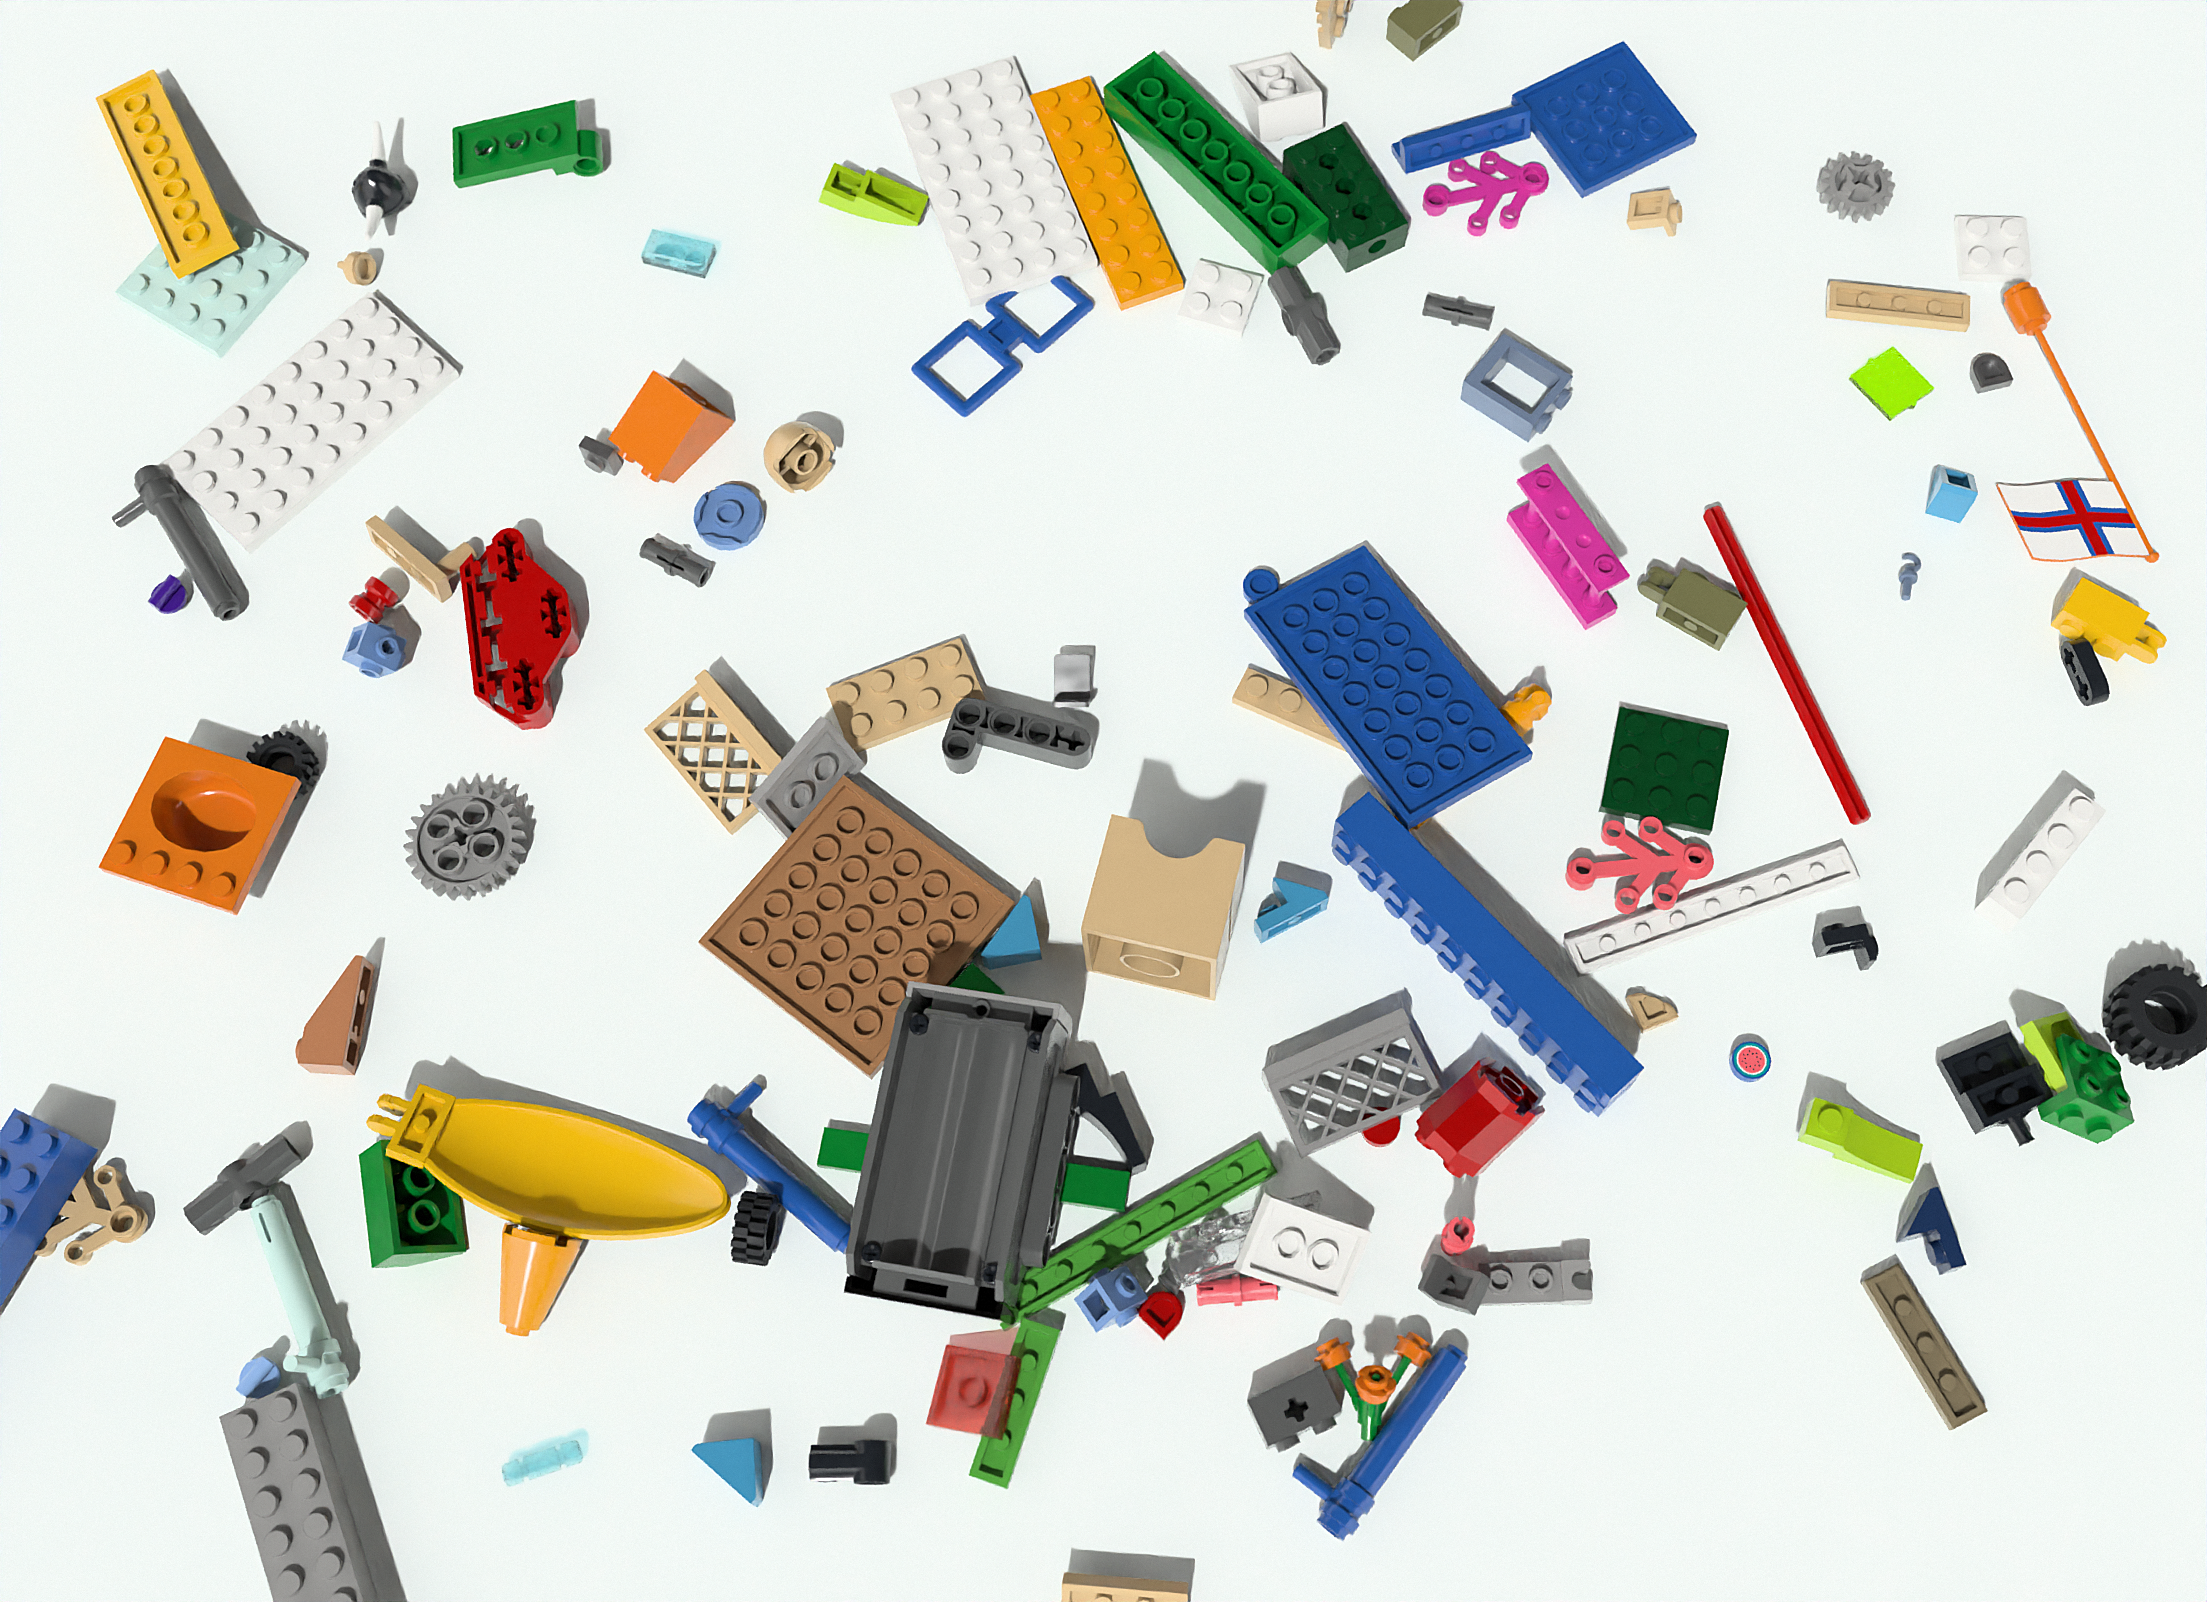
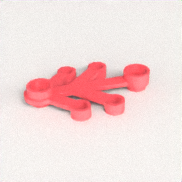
M1646 817L1641 821L1638 835L1645 842H1654L1668 852L1670 856H1657L1626 835L1625 827L1621 822L1611 820L1603 826L1601 832L1602 841L1609 846H1616L1633 859L1593 863L1588 858L1578 857L1568 864L1565 879L1571 888L1584 891L1591 888L1598 878L1638 875L1628 888L1621 889L1615 898L1616 909L1623 914H1630L1637 909L1641 896L1661 872L1676 871L1667 884L1659 885L1655 889L1652 897V902L1656 908L1669 910L1674 906L1677 895L1689 880L1702 879L1711 872L1714 858L1710 850L1705 846L1697 843L1684 845L1664 832L1661 821L1655 817ZM1652 826L1657 832L1648 833L1644 827ZM1610 829L1616 830L1619 836L1612 837L1607 831ZM1689 857H1696L1701 860V863H1693L1689 860ZM1576 868H1586L1589 871V873L1580 874L1576 870ZM1661 893L1668 894L1671 900L1663 901L1658 895ZM1629 897L1633 900V904L1626 905L1621 901V898Z

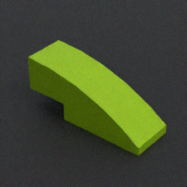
M834 162L822 189L819 202L837 210L879 222L917 226L929 196L867 169L865 175H862Z

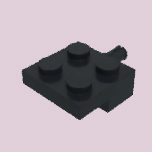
M2011 1031L1942 1059L1937 1063L1940 1072L1975 1135L1993 1127L2009 1126L2019 1147L2035 1140L2023 1118L2031 1111L2038 1109L2037 1106L2052 1098L2054 1094L2046 1083L2036 1062L2029 1065Z

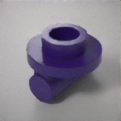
M169 574L163 582L153 589L151 597L147 602L160 613L172 614L179 611L185 605L188 597L187 591L179 579Z

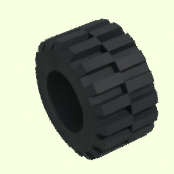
M2157 964L2153 968L2149 965L2134 972L2108 995L2110 1000L2104 1003L2103 1012L2108 1013V1015L2102 1019L2103 1027L2110 1028L2111 1030L2106 1035L2109 1042L2116 1041L2119 1045L2116 1051L2121 1056L2126 1053L2130 1055V1063L2138 1066L2145 1062V1069L2156 1070L2161 1066L2162 1070H2169L2177 1065L2184 1064L2207 1048V984L2202 987L2197 983L2200 977L2193 972L2188 976L2185 975L2184 968L2177 965L2170 970L2167 964ZM2146 1000L2157 1002L2170 1011L2176 1024L2175 1034L2162 1032L2149 1021L2145 1011Z

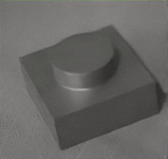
M586 435L578 445L585 465L597 473L604 471L616 476L621 469L622 464L614 448Z

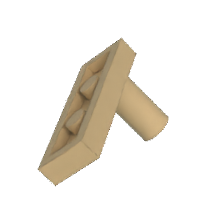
M376 514L365 522L371 542L441 603L453 595L449 580L460 572L459 567L471 553L476 559L478 558L475 550L464 541L437 563L433 564Z

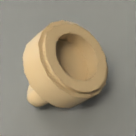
M352 251L346 256L344 261H338L337 267L343 270L345 278L351 284L367 286L375 278L376 263L372 255L367 252Z

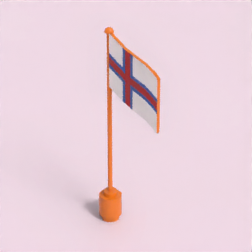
M2021 282L2012 286L2003 295L2005 299L2004 307L2017 333L2027 334V336L2036 335L2109 481L2070 480L2031 486L1997 483L1996 487L2031 559L2047 562H2067L2115 556L2145 558L2148 563L2158 561L2160 557L2159 552L2154 553L2042 332L2047 328V323L2052 316L2037 287H2032L2030 282Z

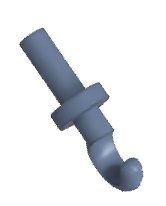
M1909 553L1904 554L1902 559L1913 561L1915 566H1906L1905 570L1899 574V582L1903 584L1901 599L1904 601L1910 600L1912 585L1917 583L1918 580L1916 572L1922 566L1919 557Z

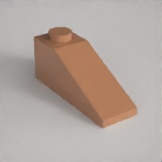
M354 956L305 1024L302 1038H299L295 1049L296 1059L298 1060L297 1064L310 1073L355 1076L375 966L364 956Z

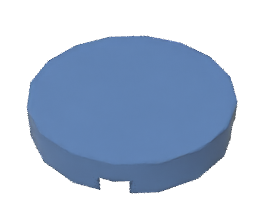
M722 484L716 486V490L711 491L709 494L707 491L700 497L694 508L693 521L699 537L708 546L722 551H734L746 547L758 537L763 528L764 512L759 499L749 488L739 484Z

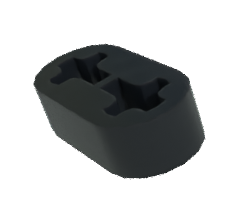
M2086 638L2064 642L2061 646V659L2080 702L2084 706H2091L2108 701L2110 694L2109 684L2090 642Z

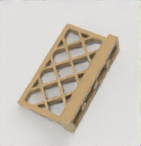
M704 669L694 677L697 683L643 730L725 829L733 835L759 812L753 804L750 805L751 802L748 799L752 795L754 775L768 776L781 762L783 757L721 684ZM700 695L706 702L704 717H687L689 704ZM712 711L718 716V718L712 717ZM667 723H679L676 741H663L657 732ZM686 723L703 724L701 742L684 741ZM711 724H724L727 727L725 743L708 742ZM734 736L740 743H733ZM670 748H675V754L670 750ZM683 748H700L698 767L684 766L681 763ZM708 749H725L722 767H705ZM732 749L746 750L749 753L747 768H730ZM755 761L762 769H755ZM690 773H697L696 780ZM705 773L722 774L719 792H705L703 789ZM729 774L746 775L744 793H727ZM712 799H718V806ZM726 799L743 800L742 813L730 821L724 814Z

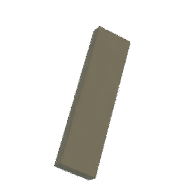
M1899 1263L1861 1282L1860 1284L1948 1430L1951 1431L1988 1412L1987 1407Z

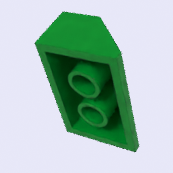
M379 1140L358 1154L372 1268L409 1267L461 1255L466 1252L460 1200L457 1193L439 1181L425 1167L421 1169L386 1156V1148L390 1140Z

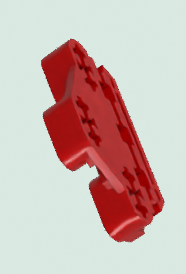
M505 528L495 534L492 538V544L485 546L486 551L478 560L471 553L459 567L474 695L480 703L519 729H541L551 722L554 712L549 676L560 658L573 656L580 647L575 605L566 589L534 562L532 550L523 534L518 529ZM511 555H514L516 558L514 562L510 557ZM488 565L489 573H496L497 580L481 583L480 576H483V569ZM516 569H517L518 572H519V575H517V577H516V574L514 573V572H516ZM487 601H492L495 618L501 617L502 624L486 627V620H489ZM556 608L559 613L557 614L558 619L553 612ZM558 622H559L560 626H561L562 629H563V631H561L560 633H559V630H558V628H557V627H559V626H558ZM492 645H498L499 660L501 663L507 662L508 668L491 670V665L494 664ZM528 679H529L530 683L532 684V686H530V687H529L528 684L526 683V681H527ZM497 690H503L505 706L507 708L512 707L515 713H511L495 703V697L498 694ZM533 696L536 702L532 703L530 697Z

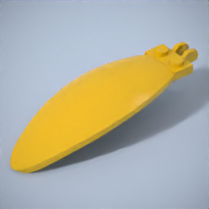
M419 1083L411 1101L383 1093L376 1102L382 1110L395 1116H403L400 1122L378 1114H372L365 1123L368 1128L376 1133L378 1132L386 1137L392 1136L386 1148V1156L421 1169L425 1167L452 1191L495 1216L526 1228L549 1234L591 1240H639L690 1233L708 1227L722 1219L731 1208V1198L724 1184L706 1167L641 1134L597 1118L563 1109L505 1100L456 1099L455 1096Z

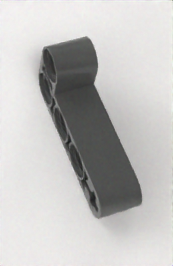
M965 698L955 705L942 740V751L946 766L956 774H965L974 769L983 746L1075 770L1086 767L1092 759L1091 738L1085 728L976 698ZM968 716L979 717V720L973 724L963 722ZM1003 725H1011L1014 727V729L1009 733H1000L997 731L998 728H1000ZM1038 734L1049 736L1042 743L1032 741V738ZM1075 745H1080L1076 747L1075 751H1071V749L1075 748ZM957 748L968 750L965 755L960 757L951 755Z

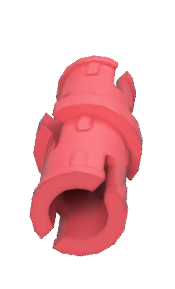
M1462 1216V1219L1459 1220V1217H1455L1443 1228L1441 1232L1443 1237L1441 1238L1440 1245L1442 1251L1448 1256H1453V1253L1459 1256L1472 1245L1475 1227L1469 1218Z
M1232 1274V1278L1196 1280L1198 1306L1234 1303L1236 1307L1243 1306V1302L1278 1300L1277 1285L1254 1277L1240 1278V1274Z

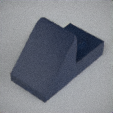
M1938 1186L1930 1188L1919 1196L1896 1243L1926 1237L1925 1250L1928 1260L1933 1266L1937 1267L1939 1275L1955 1272L1966 1266L1967 1263Z

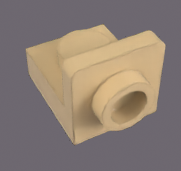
M1671 189L1631 194L1626 222L1630 230L1664 227L1668 237L1676 236L1677 224L1682 222L1683 211L1681 203L1676 202Z

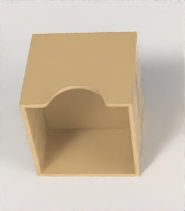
M1111 814L1081 925L1087 971L1215 1001L1226 960L1228 943L1231 939L1242 895L1245 844L1213 838L1201 852L1193 856L1172 858L1159 853L1151 846L1146 838L1144 825L1140 820Z

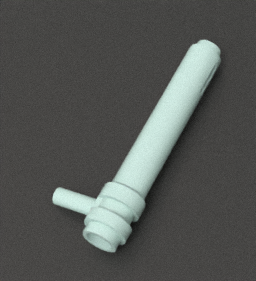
M274 1195L260 1197L252 1202L253 1209L250 1214L300 1349L298 1355H289L284 1359L283 1367L288 1372L306 1373L309 1389L311 1392L316 1393L318 1399L332 1397L348 1388L347 1378L350 1375L345 1362H340L339 1357L342 1352L337 1340L331 1338L282 1202L276 1200Z

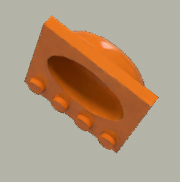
M165 736L98 868L105 873L237 916L300 788L301 782L296 777Z

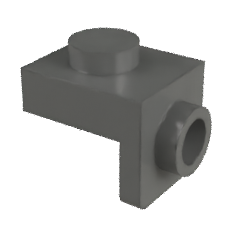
M1432 1254L1419 1282L1418 1290L1440 1306L1475 1316L1491 1279L1482 1272L1453 1265L1441 1255Z

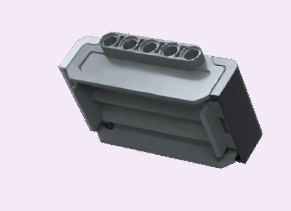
M909 981L906 991L907 998L903 999L895 1016L855 1198L851 1230L846 1249V1271L849 1276L846 1277L844 1293L861 1299L1013 1326L1019 1313L1027 1266L1044 1269L1049 1259L1080 1094V1077L1064 1074L1072 1033V1017L1060 1003Z

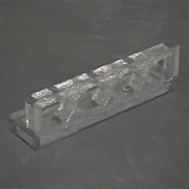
M1319 1190L1285 1199L1316 1211L1320 1210L1323 1202ZM1258 1207L1170 1233L1165 1256L1179 1289L1238 1272L1234 1265Z

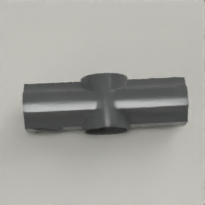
M1285 266L1276 270L1268 278L1267 285L1281 308V316L1287 332L1290 336L1297 337L1312 365L1317 364L1321 366L1330 362L1334 356L1338 355L1339 347L1325 324V316L1319 300L1314 295L1310 296L1294 268Z
M280 1134L250 1158L239 1159L226 1166L218 1174V1182L183 1207L184 1215L200 1234L206 1236L237 1211L251 1209L252 1202L268 1195L270 1191L268 1188L303 1162L301 1155L288 1139Z

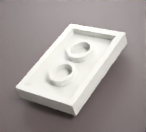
M1264 1192L1234 1268L1242 1274L1342 1307L1372 1232L1365 1227Z

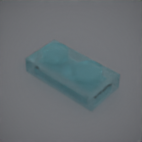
M652 229L640 256L643 264L705 279L717 250L713 243Z

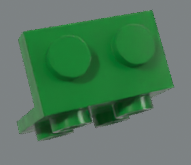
M2064 1033L2057 1036L2055 1043L2068 1088L2037 1106L2040 1119L2096 1144L2107 1141L2115 1133L2135 1122L2130 1107L2131 1099L2125 1090L2120 1074V1063L2111 1053L2104 1052L2082 1040L2075 1039Z

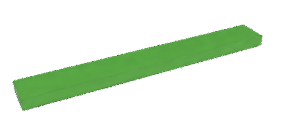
M1256 1139L1051 1256L1044 1269L1032 1267L1027 1270L1020 1284L1015 1307L996 1301L995 1289L984 1296L1005 1332L1021 1323L1022 1317L1028 1319L1089 1284L1088 1280L1103 1268L1108 1267L1110 1271L1277 1176L1278 1171L1259 1139Z

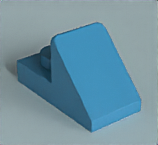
M1276 877L1273 878L1272 890L1281 906L1278 907L1274 904L1260 911L1257 915L1258 918L1254 921V933L1262 944L1327 910V894L1322 890Z

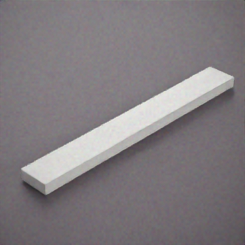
M1843 844L1676 901L1669 910L1656 908L1564 940L1563 946L1577 978L1855 883L1860 879V876Z

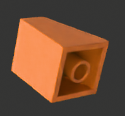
M653 370L608 440L618 447L616 453L623 459L633 464L635 461L643 467L641 473L656 483L661 479L674 484L732 427L735 421L686 383Z

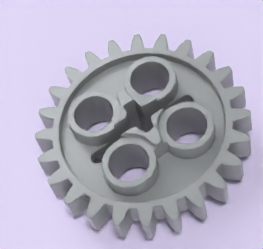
M460 784L458 794H453L446 787L445 798L440 799L435 794H432L431 798L434 805L431 807L424 804L419 805L424 815L422 817L411 816L410 819L417 827L416 829L405 830V834L413 841L404 844L403 848L411 854L405 859L406 863L413 868L411 874L417 880L421 879L420 884L426 890L433 887L432 891L438 897H441L446 892L452 901H455L459 892H461L462 896L467 901H470L472 892L475 890L482 897H486L485 887L491 885L495 890H499L498 878L502 877L506 880H511V876L506 870L508 867H520L514 855L525 854L526 851L518 843L526 840L527 836L522 830H519L525 824L520 816H517L518 810L513 804L509 805V800L504 794L497 797L498 794L491 787L484 793L479 784H475L470 793L464 784ZM484 814L481 822L471 825L472 820L476 816ZM449 827L446 835L436 838L437 833L441 829ZM495 846L494 851L490 855L481 857L482 852L486 848ZM459 859V863L455 868L446 870L447 865L451 861Z

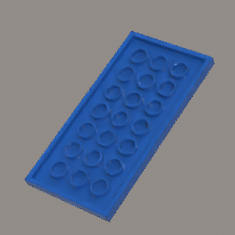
M1365 545L1244 609L1245 620L1407 830L1532 759L1533 752Z

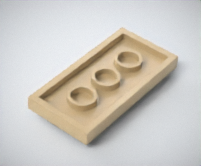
M960 638L825 688L843 736L856 753L951 718L955 705L962 699L976 698L986 701Z

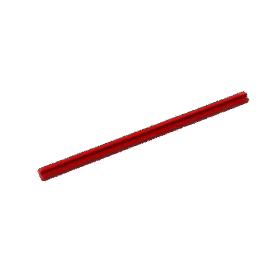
M1717 505L1707 509L1703 519L1742 600L1748 603L1746 608L1852 825H1859L1868 821L1871 817V812L1723 508Z

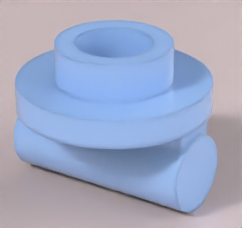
M264 1355L260 1358H255L243 1367L239 1376V1385L235 1389L246 1398L260 1399L274 1393L278 1388L281 1380L280 1369L274 1361Z

